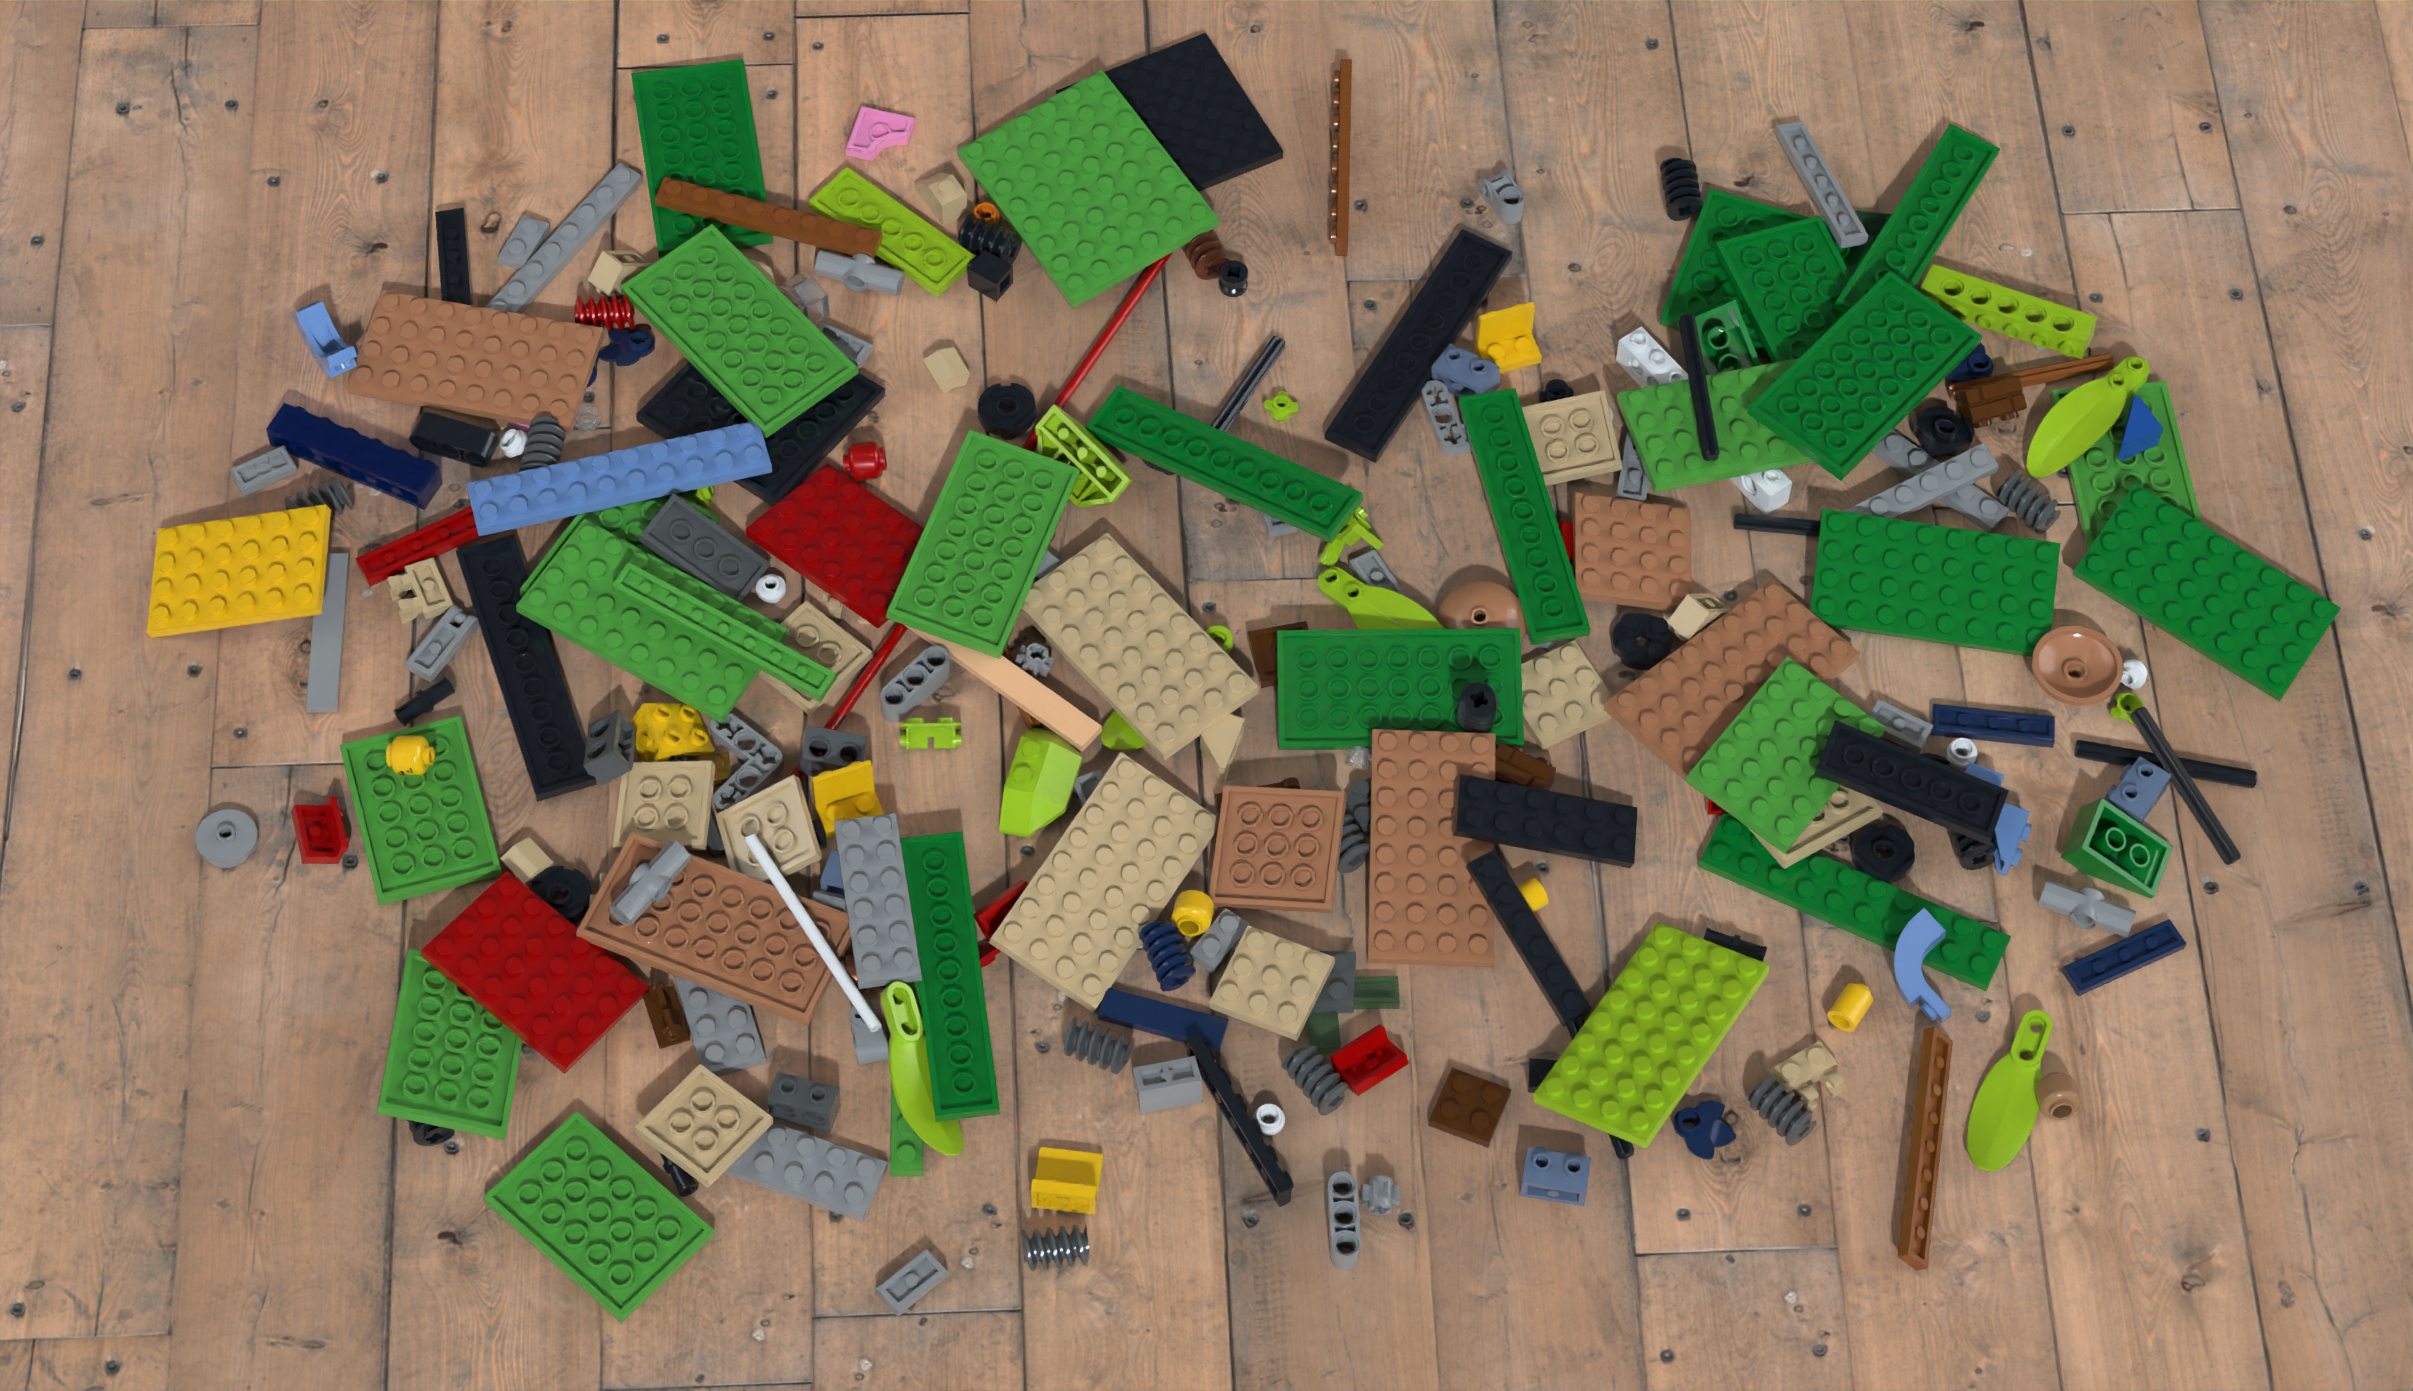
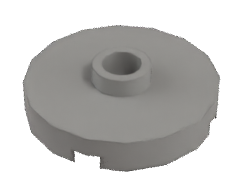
M223 809L211 813L201 821L195 835V843L199 855L203 860L205 859L211 865L218 868H231L243 864L248 860V856L256 851L259 841L254 821L246 813L233 809ZM225 834H231L227 838H222Z

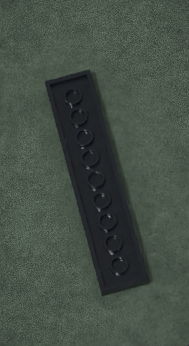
M1462 229L1326 430L1324 439L1377 463L1421 397L1422 389L1428 381L1432 380V365L1450 343L1456 344L1512 260L1513 252Z
M514 535L456 550L460 569L476 617L478 618L482 636L537 802L597 785L596 778L589 775L583 766L586 748L546 629L539 623L518 613L516 609L517 603L522 598L520 596V588L528 579V575Z

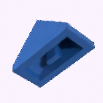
M2134 396L2117 459L2125 460L2159 443L2163 427L2140 397Z

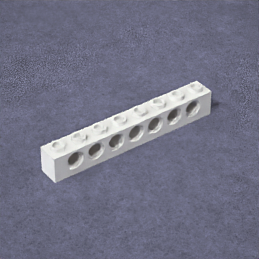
M1642 326L1619 340L1616 362L1641 388L1689 379L1688 374ZM1780 469L1729 478L1764 516L1769 515L1788 503L1792 481Z

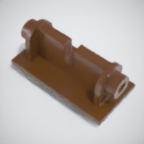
M660 980L652 982L649 992L643 995V1000L659 1049L689 1041V1033L673 985L667 987Z

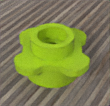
M1279 391L1276 397L1264 402V409L1269 411L1271 418L1275 421L1284 422L1289 420L1293 413L1298 412L1299 404L1293 402L1288 397L1287 392Z
M2119 693L2115 696L2116 704L2115 707L2111 708L2110 714L2115 719L2121 718L2127 720L2130 724H2134L2130 714L2137 708L2144 707V702L2135 694Z

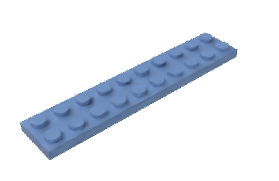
M751 421L466 483L478 536H484L671 495L673 493L772 472V465L762 430Z

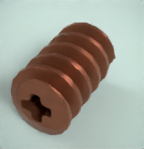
M1212 230L1197 235L1189 243L1181 247L1197 277L1203 280L1220 277L1219 271L1221 266L1225 262L1230 261L1226 258L1225 251L1221 249L1220 242L1216 241L1217 237L1215 233H1212Z

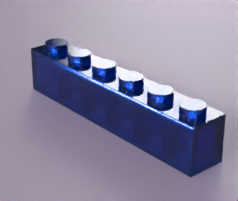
M284 403L266 428L270 446L278 448L284 445L291 455L423 510L426 509L443 484L440 469L434 462L421 460L403 449L397 450L377 438H368L353 428H344L335 424L327 417L320 418L300 406L294 407Z

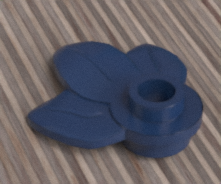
M630 329L608 331V336L613 344L600 350L598 357L606 362L616 361L617 366H629L639 361L641 357H645L653 352L655 341L645 331L635 332Z
M1980 342L1946 378L1955 382H1964L1970 379L1991 376L1994 365L1991 358L1985 354V346Z
M1711 1100L1702 1101L1695 1108L1687 1107L1681 1109L1674 1116L1673 1127L1675 1132L1685 1138L1688 1150L1699 1158L1713 1159L1714 1147L1726 1146L1736 1139L1734 1131L1720 1119L1724 1112V1104ZM1691 1122L1694 1127H1686L1683 1123Z

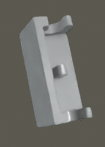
M1195 1056L1133 1068L1135 1095H1138L1140 1114L1203 1102L1202 1078Z

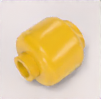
M399 735L392 743L388 744L386 750L387 765L392 767L394 773L398 775L421 776L427 771L429 765H433L435 759L434 748L429 747L427 739L423 736Z
M1187 890L1181 892L1176 897L1171 915L1172 924H1176L1179 928L1178 931L1186 936L1204 934L1210 928L1215 909L1213 900L1202 891Z

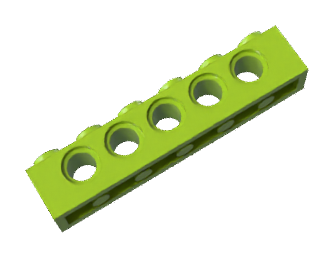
M1936 264L1931 265L1920 287L1922 294L1961 321L2007 335L2010 338L2035 344L2041 348L2051 349L2069 357L2082 360L2094 336L2097 316Z

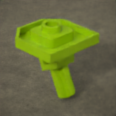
M1359 505L1332 543L1327 542L1318 559L1322 565L1328 568L1334 567L1344 546L1348 545L1351 547L1361 537L1376 550L1384 546V543L1366 520L1369 514L1361 505Z

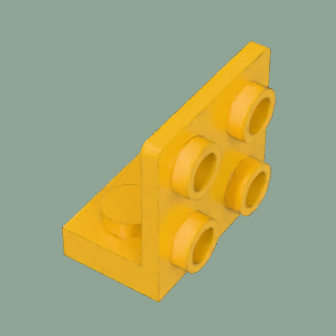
M1534 303L1516 304L1510 308L1489 311L1480 315L1475 343L1477 356L1493 361L1499 366L1500 373L1541 363L1542 355L1532 335L1535 314Z
M643 703L630 721L637 728L635 746L642 762H667L671 756H698L712 754L715 751L698 711L685 703Z
M871 760L864 762L856 761L847 767L835 771H824L812 778L814 809L826 839L835 837L834 821L884 815L874 789Z
M1041 1147L1039 1149L1035 1179H1032L1031 1207L1096 1215L1103 1154Z

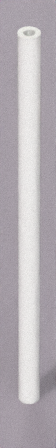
M755 834L749 835L745 842L869 1030L871 1032L878 1031L882 1024Z

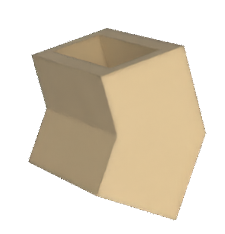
M954 347L937 350L923 359L944 394L956 387L966 385L970 372Z
M530 837L513 845L500 858L529 888L532 886L534 877L544 869L552 867L554 863Z

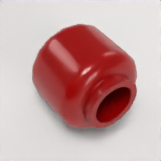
M875 441L851 444L848 448V455H843L845 473L851 472L852 478L855 481L881 478L883 471L887 470L884 447H879Z

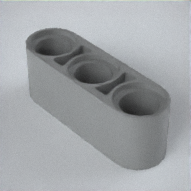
M939 645L928 647L883 687L880 693L882 716L890 722L904 720L949 679L951 673L950 654L945 647ZM894 701L899 702L898 704H890Z
M1339 1171L1332 1174L1328 1181L1329 1249L1331 1263L1339 1270L1346 1271L1354 1268L1359 1261L1361 1238L1358 1189L1356 1178L1351 1173ZM1344 1188L1349 1192L1347 1194H1339L1335 1190ZM1344 1217L1351 1222L1343 1224L1338 1222L1337 1219ZM1341 1247H1348L1352 1250V1252L1346 1254L1340 1252L1338 1249Z

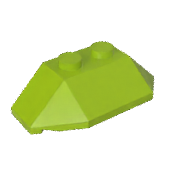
M1054 404L1035 426L1036 435L1038 436V454L1081 469L1079 478L1070 496V500L1078 508L1114 503L1132 482L1127 468L1089 430Z
M1032 728L1021 736L1004 786L999 824L1000 833L1030 838L1036 834L1037 830L1050 824L1066 812L1083 759L1072 744L1054 731Z

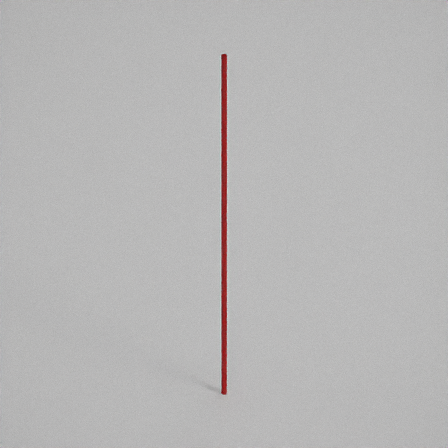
M1172 253L1149 266L1050 408L1055 404L1063 410ZM1035 429L1021 448L1033 452L1037 447L1038 436ZM900 623L896 624L824 728L831 730L839 728L908 630L906 626ZM818 750L810 751L814 756L817 757L821 753ZM797 764L790 776L795 775L801 781L806 773L797 771Z

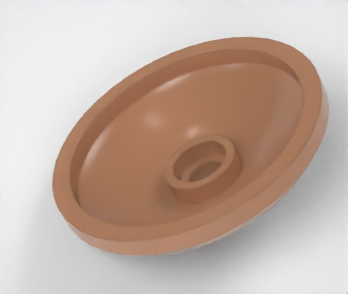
M1473 581L1463 584L1444 599L1438 610L1437 620L1444 629L1520 628L1521 645L1526 635V627L1518 597L1507 587L1495 582ZM1478 614L1486 616L1482 622L1476 621L1475 617Z
M2064 626L2048 632L2039 640L2032 655V671L2039 686L2051 697L2070 705L2088 706L2106 700L2117 690L2123 676V660L2117 647L2102 633L2083 626Z

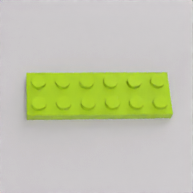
M848 167L842 170L809 200V208L822 217L881 231L882 241L876 255L897 270L904 271V275L937 298L967 271L970 261L976 257Z

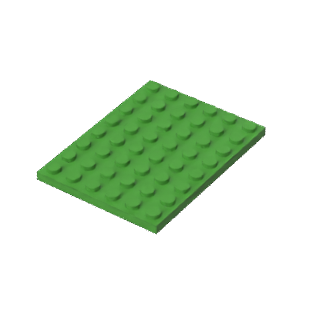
M1102 69L957 150L960 160L1018 237L1022 238L1024 245L1072 309L1179 249L1197 235L1208 232L1220 225L1217 215Z

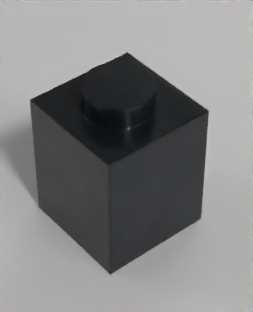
M986 250L978 258H973L967 267L968 286L996 302L1013 284V265Z

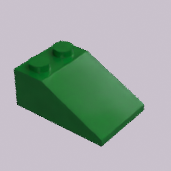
M1728 298L1692 313L1696 320L1706 376L1761 365L1736 300ZM1678 319V320H1676V324H1677L1678 329H1679V331H1680L1679 322H1678L1680 319Z
M2100 798L2080 807L2061 858L2084 874L2151 899L2155 896L2173 846L2103 798Z

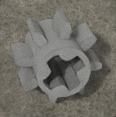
M1033 642L1028 647L1021 646L1014 664L1020 666L1019 668L1035 679L1040 676L1046 678L1054 658L1048 657L1049 648Z
M1374 1176L1369 1179V1185H1362L1361 1205L1368 1206L1369 1213L1383 1216L1392 1213L1393 1207H1399L1400 1186H1393V1180L1390 1177Z

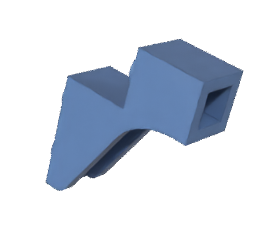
M1969 762L1965 773L2002 787L2001 783L2004 774ZM2004 803L1991 841L1996 845V850L1992 853L1995 856V870L2007 876L2011 865L2017 867L2023 849L2017 847L2020 840L2023 842L2027 841L2032 827L2031 824L2027 823L2030 811L2008 803Z

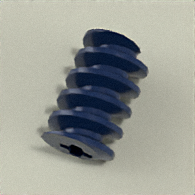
M1156 921L1147 924L1141 929L1139 939L1143 942V948L1147 952V958L1151 962L1152 970L1156 973L1160 989L1163 992L1176 990L1196 974V968L1190 966L1192 959L1189 955H1185L1187 947L1180 945L1183 942V938L1180 934H1176L1179 929L1176 924H1166L1164 921Z

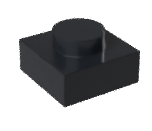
M1530 1058L1528 1073L1529 1093H1534L1558 1060Z

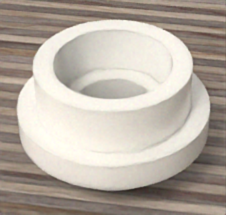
M508 430L500 441V448L503 449V453L509 458L522 454L526 448L527 434L522 430Z
M764 575L756 583V593L764 602L776 603L785 595L786 583L778 575ZM767 586H776L772 589L767 588Z
M2135 659L2124 661L2121 682L2131 689H2138L2144 685L2147 677L2145 665Z
M1958 738L1948 745L1946 756L1954 766L1965 768L1969 762L1974 763L1976 761L1977 749L1971 740ZM1961 752L1964 753L1966 756H1961L1957 753Z
M1264 1104L1254 1112L1253 1119L1258 1122L1262 1134L1275 1135L1283 1129L1285 1116L1283 1111L1276 1105ZM1271 1118L1274 1120V1123L1267 1124L1263 1120Z

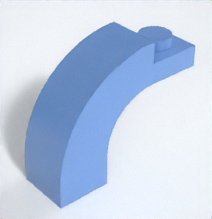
M315 301L291 312L305 344L326 376L332 378L357 366L354 358L358 355L354 346L347 345L341 339L323 301Z
M1923 908L1908 922L1898 939L1894 955L1895 982L1902 999L1910 1010L1921 1002L1920 1009L1931 1021L1936 1018L1943 1024L1951 1017V1009L1927 984L1923 977L1921 966L1928 952L1945 938L1946 930Z

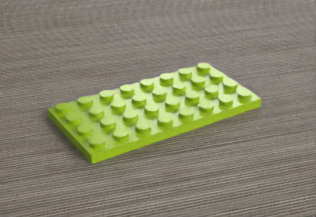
M1657 922L1534 1092V1103L1647 1149L1769 974V964Z

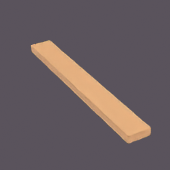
M906 626L932 646L939 645L945 647L949 651L952 660L1083 752L1102 732L1100 724L1004 656L998 659Z

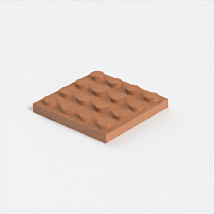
M1575 492L1572 498L1573 574L1581 599L1675 612L1686 595L1692 594L1690 508Z
M1224 785L1209 896L1214 902V907L1332 913L1347 801L1346 792Z

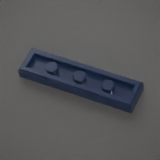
M1933 704L1931 724L1933 729L1931 735L2053 748L2055 742V716Z
M2168 919L2064 966L2062 973L2077 996H2081L2183 950L2186 942L2171 920Z
M1112 988L1106 990L1098 1012L1099 1020L1187 1043L1188 1039L1199 1035L1204 1044L1209 1043L1213 1050L1220 1052L1229 1021L1228 1019Z

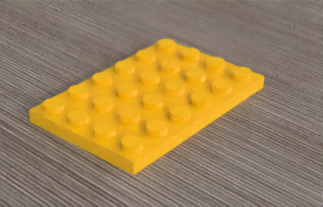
M327 504L159 528L147 623V633L149 636L156 638L322 614L331 517L330 508Z

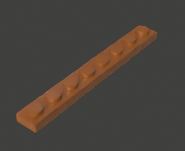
M1341 59L1340 70H1334V87H1339V92H1334L1333 109H1339V114L1333 115V131H1338V137H1333L1332 154H1338V159H1332V176H1337V182L1332 181L1331 199H1337V204L1331 205V221L1336 222V227H1331L1330 244H1336V256H1347L1352 59Z
M664 177L655 197V205L852 256L861 253L868 255L874 260L882 241L881 231Z
M1935 1027L1924 1029L1907 1179L1904 1189L1903 1214L1901 1216L1900 1240L1898 1244V1258L1917 1271L1928 1268L1953 1041Z

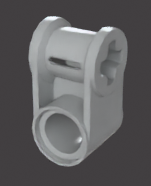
M1503 169L1499 172V175L1489 179H1479L1480 193L1498 215L1499 219L1506 224H1515L1521 221L1523 218L1525 195L1514 181L1511 173L1507 169Z
M866 1001L872 1009V1011L874 1012V1014L876 1015V1017L878 1018V1020L880 1021L879 1013L876 1006L873 1003ZM853 1006L850 1010V1020L858 1065L863 1066L888 1060L889 1047L882 1026L878 1031L871 1032Z

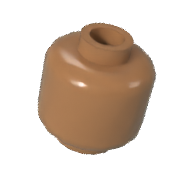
M2059 1072L2049 1073L2035 1087L2040 1110L2046 1117L2051 1119L2066 1120L2078 1110L2081 1104L2076 1082L2068 1074Z

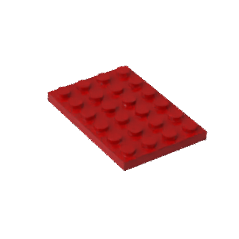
M827 463L746 528V537L866 621L879 628L889 620L886 618L887 610L924 528Z
M508 871L499 877L421 951L422 958L564 1074L643 998V995L649 992L650 988L603 948L589 943L584 938L577 937L576 931L578 928Z

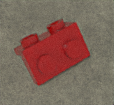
M329 796L324 805H294L291 814L302 864H338L344 852L349 848V836L347 833H344L342 824L343 810L338 806L337 797Z
M1381 1024L1370 1029L1330 1056L1334 1072L1339 1073L1341 1076L1339 1081L1341 1083L1346 1082L1348 1089L1357 1096L1409 1064L1407 1055L1388 1040L1386 1029Z

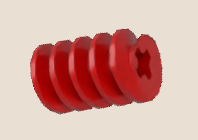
M601 294L598 303H595L592 295H589L585 304L581 296L577 295L574 304L575 323L590 326L593 324V326L601 328L604 323L608 331H612L614 323H616L618 329L623 331L626 322H628L630 329L635 330V309L626 294L623 295L621 302L618 301L615 294H612L610 302H607L604 295Z

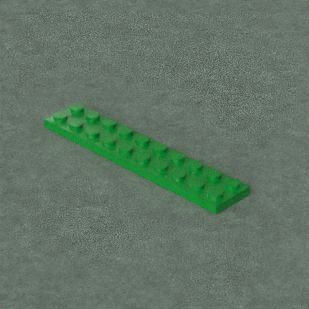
M1950 124L1841 292L1834 308L1846 313L1889 271L1915 288L1997 158L2000 148Z
M1117 386L1085 426L1097 439L1329 543H1332L1363 501L1362 493L1121 386Z
M1516 388L1459 397L1458 407L1513 588L1520 602L1530 644L1536 645L1589 636L1591 628Z
M1725 813L1699 861L1698 867L1894 952L1905 926L1916 914L1925 908L1946 930L1945 938L1928 952L1922 964L1984 991H1987L2011 939V936L1816 852L1783 869L1746 825Z
M963 832L900 838L922 981H918L935 1121L999 1115V1100Z

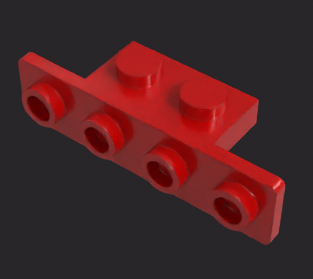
M1018 881L974 913V918L986 938V941L978 946L981 967L991 964L995 960V956L1001 952L988 942L1028 886L1027 881Z

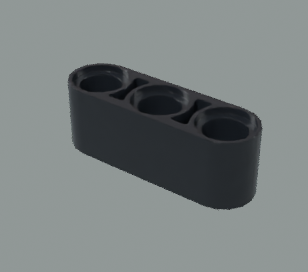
M423 412L420 415L409 436L410 443L422 451L481 468L488 466L500 442L499 437L491 430L431 412Z

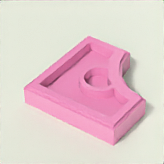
M861 106L845 149L846 156L873 161L877 154L887 147L908 145L916 125V118Z

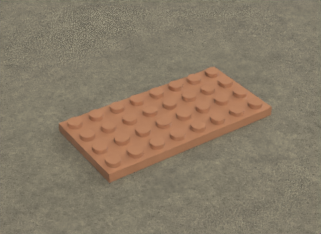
M382 290L355 361L357 366L351 372L346 389L348 394L530 425L532 419L536 417L548 416L560 423L557 424L559 428L566 432H572L605 333L601 327Z
M1772 579L1607 700L1603 710L1685 780L1690 771L1787 656L1827 684L1855 663L1859 658L1860 652Z
M1372 729L1367 963L1493 967L1494 913L1466 869V865L1482 855L1495 850V843L1453 836L1456 782L1459 775L1495 781V733Z
M631 832L576 931L577 937L808 1027L834 975L775 886L690 854L691 861L673 879L667 895L659 903L652 902L631 926L623 925L610 912L609 906L629 886V881L634 871L643 863L649 864L666 845ZM795 894L841 963L851 943L847 913Z

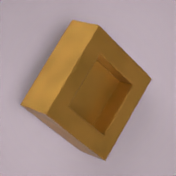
M729 752L698 755V761L712 760L715 764L713 786H721L731 777Z

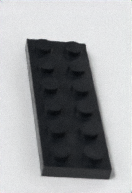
M1836 720L1814 772L1815 775L1987 845L1992 839L2009 792L2007 789Z
M1462 774L1457 778L1453 836L1631 868L1635 863L1637 807Z

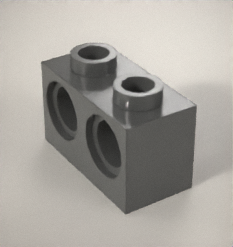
M619 709L589 724L583 766L588 774L594 776L602 785L631 771L633 767L637 728Z
M807 725L802 737L797 771H803L809 776L816 777L824 771H835L853 763L843 761L841 756H849L854 762H864L867 736ZM818 750L823 756H814L810 751Z
M779 1071L767 1098L769 1115L827 1133H831L841 1106L839 1088Z

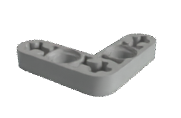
M1437 380L1428 381L1422 389L1421 403L1440 451L1447 456L1471 453L1472 450L1464 423L1461 424L1446 385ZM1431 392H1434L1436 396H1439L1437 405H1435L1436 401L1434 396L1430 394ZM1438 414H1447L1451 420L1442 423L1437 421L1435 417ZM1451 431L1452 440L1454 442H1457V444H1452L1451 441H1447L1448 432Z
M729 713L723 723L713 718L711 719V734L718 743L744 761L745 764L715 792L713 801L717 813L762 791L781 773L784 766L783 755L779 748L731 713ZM728 724L730 725V731L726 728L719 730V725L724 727ZM744 739H751L755 742L754 747L748 750L741 749L738 744ZM764 758H766L769 761L774 758L775 764L769 762L765 765ZM746 776H752L757 779V783L751 787L741 785L740 781ZM733 798V804H732V805H731L730 803H726V804L722 805V800H723V799L729 801L730 799Z

